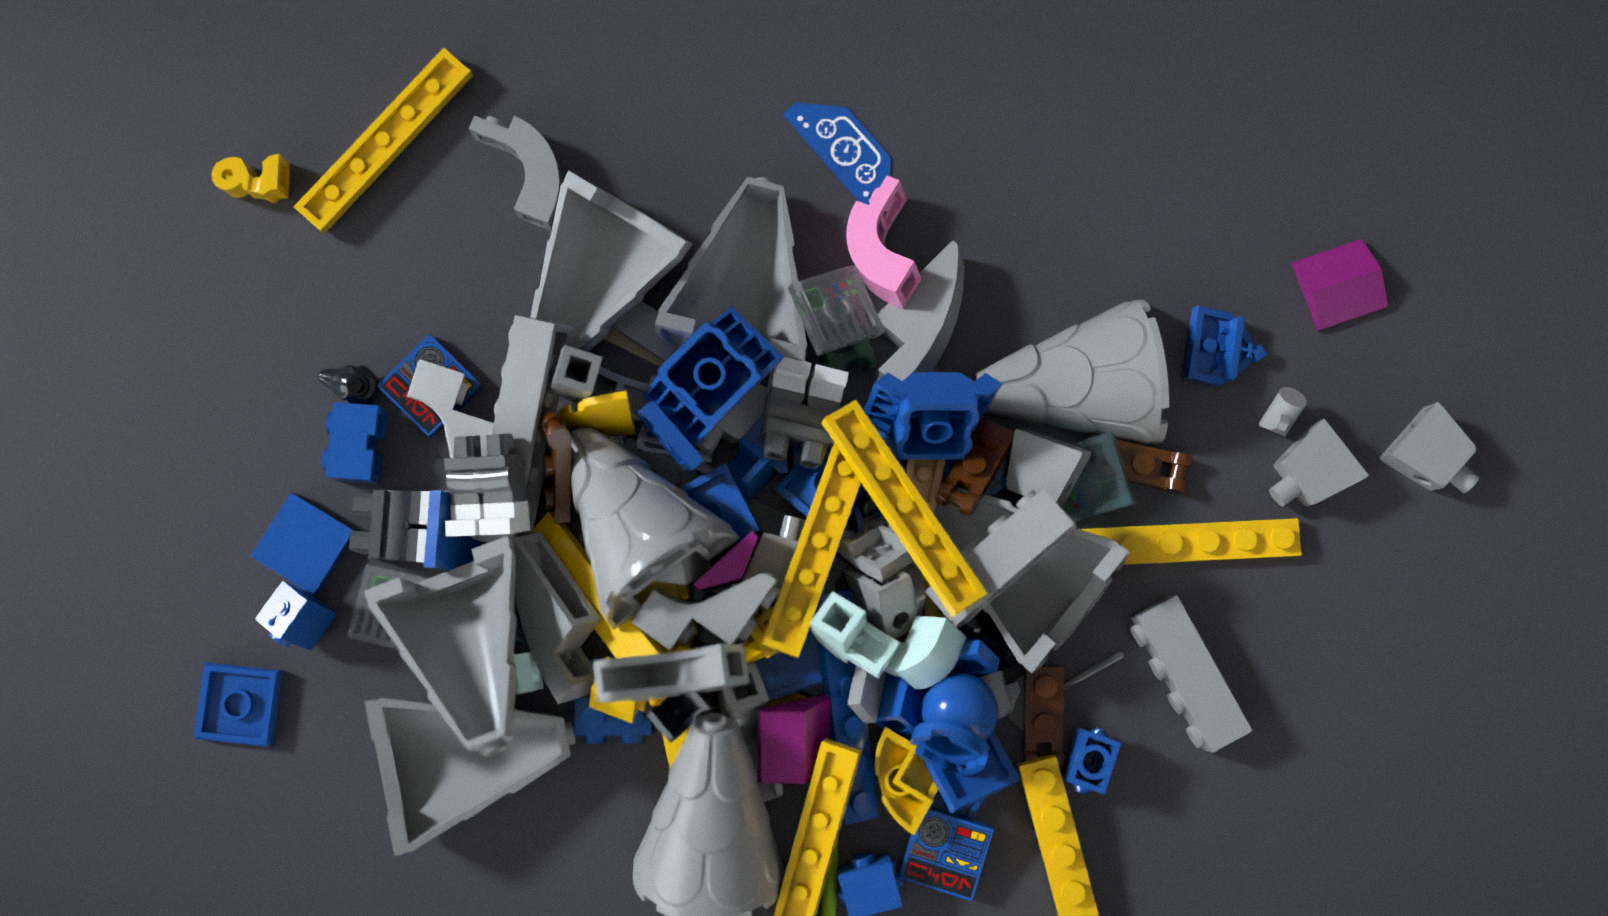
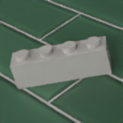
M1044 489L1038 493L1035 490L1027 493L1017 503L1019 510L1008 519L1005 515L997 519L987 529L990 533L989 536L979 544L976 541L971 542L960 552L988 593L985 597L954 617H951L933 588L930 586L925 590L955 627L962 628L1078 528Z
M1177 595L1168 596L1130 617L1134 626L1130 627L1133 637L1140 647L1146 646L1152 657L1149 660V665L1159 681L1165 680L1171 693L1167 694L1168 700L1177 714L1183 713L1189 724L1186 732L1196 748L1202 747L1204 751L1214 753L1252 732L1249 723Z

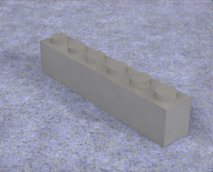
M518 315L514 317V322L508 335L510 343L507 358L501 370L502 384L499 399L494 407L495 420L492 435L512 433L515 454H525V465L522 467L526 478L531 531L513 534L472 535V539L490 543L505 536H509L512 539L513 537L533 534L544 478L543 454L549 453V444L541 421L548 412H557L560 395L553 391L551 384L561 350L565 345L570 346L573 326Z

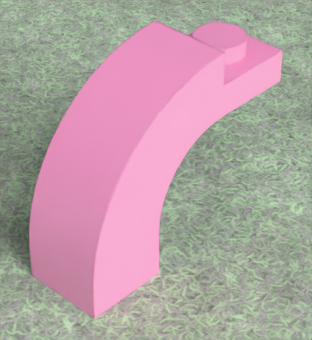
M886 176L881 186L877 187L872 193L869 205L859 201L855 202L847 224V245L851 258L867 287L882 300L904 309L922 278L913 260L891 252L885 247L887 233L907 201L900 180Z

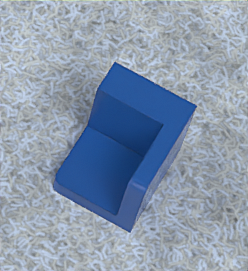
M742 437L738 441L739 454L729 465L748 502H750L773 476L772 459L765 458L762 449L747 438Z

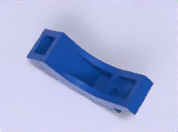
M967 639L964 642L955 666L949 674L967 673L978 675L997 673L1000 659L982 641ZM886 673L878 716L874 724L882 730L887 727L898 735L913 734L914 728L919 723L924 722L922 718L923 698L930 687L914 689L902 677Z

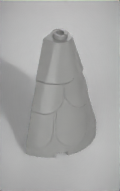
M568 171L564 182L560 186L550 240L547 241L540 286L535 290L530 317L573 326L570 347L589 352L610 334L609 328L644 299V295L682 261L684 255L691 248L692 243L632 205Z
M747 177L712 224L710 235L689 261L687 270L659 308V315L655 322V331L666 345H671L673 341L681 347L705 322H712L732 306L783 356L801 361L805 360L807 341L799 300L800 287L792 252L795 243L784 186L775 184L772 180L762 177Z
M1143 299L1130 302L1125 301L1079 325L1074 324L1035 346L1029 344L975 373L973 381L987 373L1003 383L986 414L1035 427L1047 425L1087 436L1094 434L1143 446L1161 444L1165 439L1168 428L1167 419L1161 420L1162 411L1169 408V384L1164 347L1156 318H1147L1145 313L1150 312L1149 304Z
M582 427L570 433L571 490L575 510L581 518L586 553L591 561L600 609L610 627L615 630L640 611L644 604L637 593L694 551H697L709 561L740 538L733 531L730 524L688 497L684 490L652 471L651 466L646 461L598 430Z
M960 487L957 490L965 494L968 492ZM984 495L971 517L960 513V508L954 505L944 506L939 503L936 504L933 514L958 551L961 552L973 541H976L978 544L990 535L987 529L997 519L1004 515L1008 519L1019 508L1013 507L1009 501ZM1076 529L984 608V611L989 613L1018 663L1024 665L1029 672L1034 673L1049 659L1047 657L1048 653L1052 649L1057 651L1105 593L1113 581L1110 576L1116 569L1119 571L1129 555V551L1114 540Z
M509 536L472 549L475 561L418 583H412L398 577L364 590L365 597L368 600V607L399 648L401 657L428 690L427 697L467 750L482 751L483 756L493 755L506 750V743L512 740L517 676V668L513 666L516 615L514 614L516 555Z
M383 697L378 700L365 701L371 738L375 742L388 809L387 821L394 856L413 852L460 821L468 820L508 792L514 794L570 757L569 745L575 744L571 721L564 723L562 715L514 709L512 740L506 743L507 749L493 755L483 756L482 751L467 750L432 703Z
M710 713L705 716L696 715L670 767L668 782L653 810L652 820L634 857L633 885L637 894L643 901L649 899L656 903V911L666 916H752L753 909L762 905L767 909L779 898L785 876V866L769 824V814L756 783L757 773L736 718L725 717L718 713Z

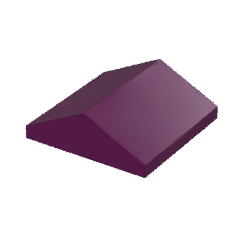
M1362 239L1292 263L1317 331L1388 307L1382 269Z
M753 531L749 533L696 581L694 585L698 590L705 592L741 582L759 543Z
M823 695L757 709L758 781L761 784H805L810 781L821 742L825 738L830 739V697Z

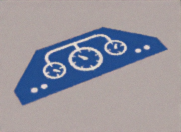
M795 103L782 115L859 202L869 205L874 190L881 186L886 176H890L891 157L847 107Z

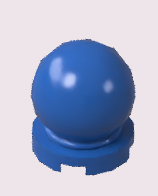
M967 673L948 674L940 682L931 686L923 698L922 718L924 723H919L914 728L910 744L917 745L915 754L928 763L944 769L948 768L949 763L966 765L965 773L983 770L986 767L990 753L989 746L985 740L991 737L998 724L999 705L991 687L978 676Z

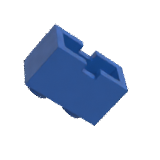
M333 402L332 412H329L326 418V431L330 434L329 445L322 455V469L326 471L325 477L336 481L380 484L383 454L376 453L377 439L385 440L388 414L386 409L378 405Z

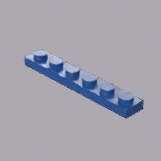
M853 590L834 592L855 605ZM831 592L821 594L814 613L815 615ZM818 641L823 694L830 697V740L862 750L842 825L879 818L868 723H864L847 704L856 665L850 661L846 664Z

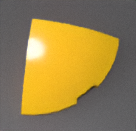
M627 391L582 399L583 402L577 403V411L572 412L571 404L564 406L558 411L563 416L566 426L574 429L582 427L594 428L608 436L636 435L635 423L631 414L630 398Z
M885 727L880 736L875 755V775L878 776L883 794L881 799L897 823L909 833L915 835L933 802L938 788L922 758L915 754L917 745L910 744V741Z

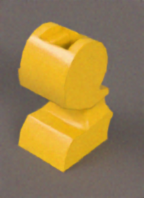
M279 153L270 155L262 161L263 173L258 177L253 167L242 158L228 157L215 164L211 176L214 184L231 197L241 198L250 194L255 199H264L271 203H276L278 200L289 198L290 163Z

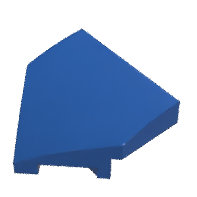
M1196 306L1191 310L1182 379L1216 386L1222 385L1227 381L1234 380L1240 372L1255 361L1262 359L1267 353L1262 345L1255 343L1244 326L1245 319L1242 315L1234 317L1229 312Z

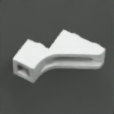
M420 359L407 397L426 404L440 417L445 429L450 458H454V437L479 435L481 456H486V435H492L494 423L453 410L455 404L462 405L468 388V384L462 382L464 374Z

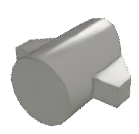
M1281 388L1260 420V427L1286 437L1307 404L1305 396L1294 388Z
M1003 670L980 676L979 678L991 687L998 702V719L1010 715L1021 692L1019 683L1007 684Z

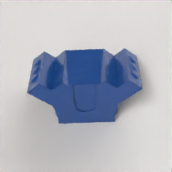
M731 306L712 322H705L657 370L659 372L658 376L642 397L647 402L654 401L695 448L757 387L764 377L775 369L784 356Z
M887 372L874 383L863 411L871 423L890 434L896 446L899 460L965 459L966 453L972 448L970 435L972 427L984 417L1003 383L987 373L973 381L960 372H913L901 381Z

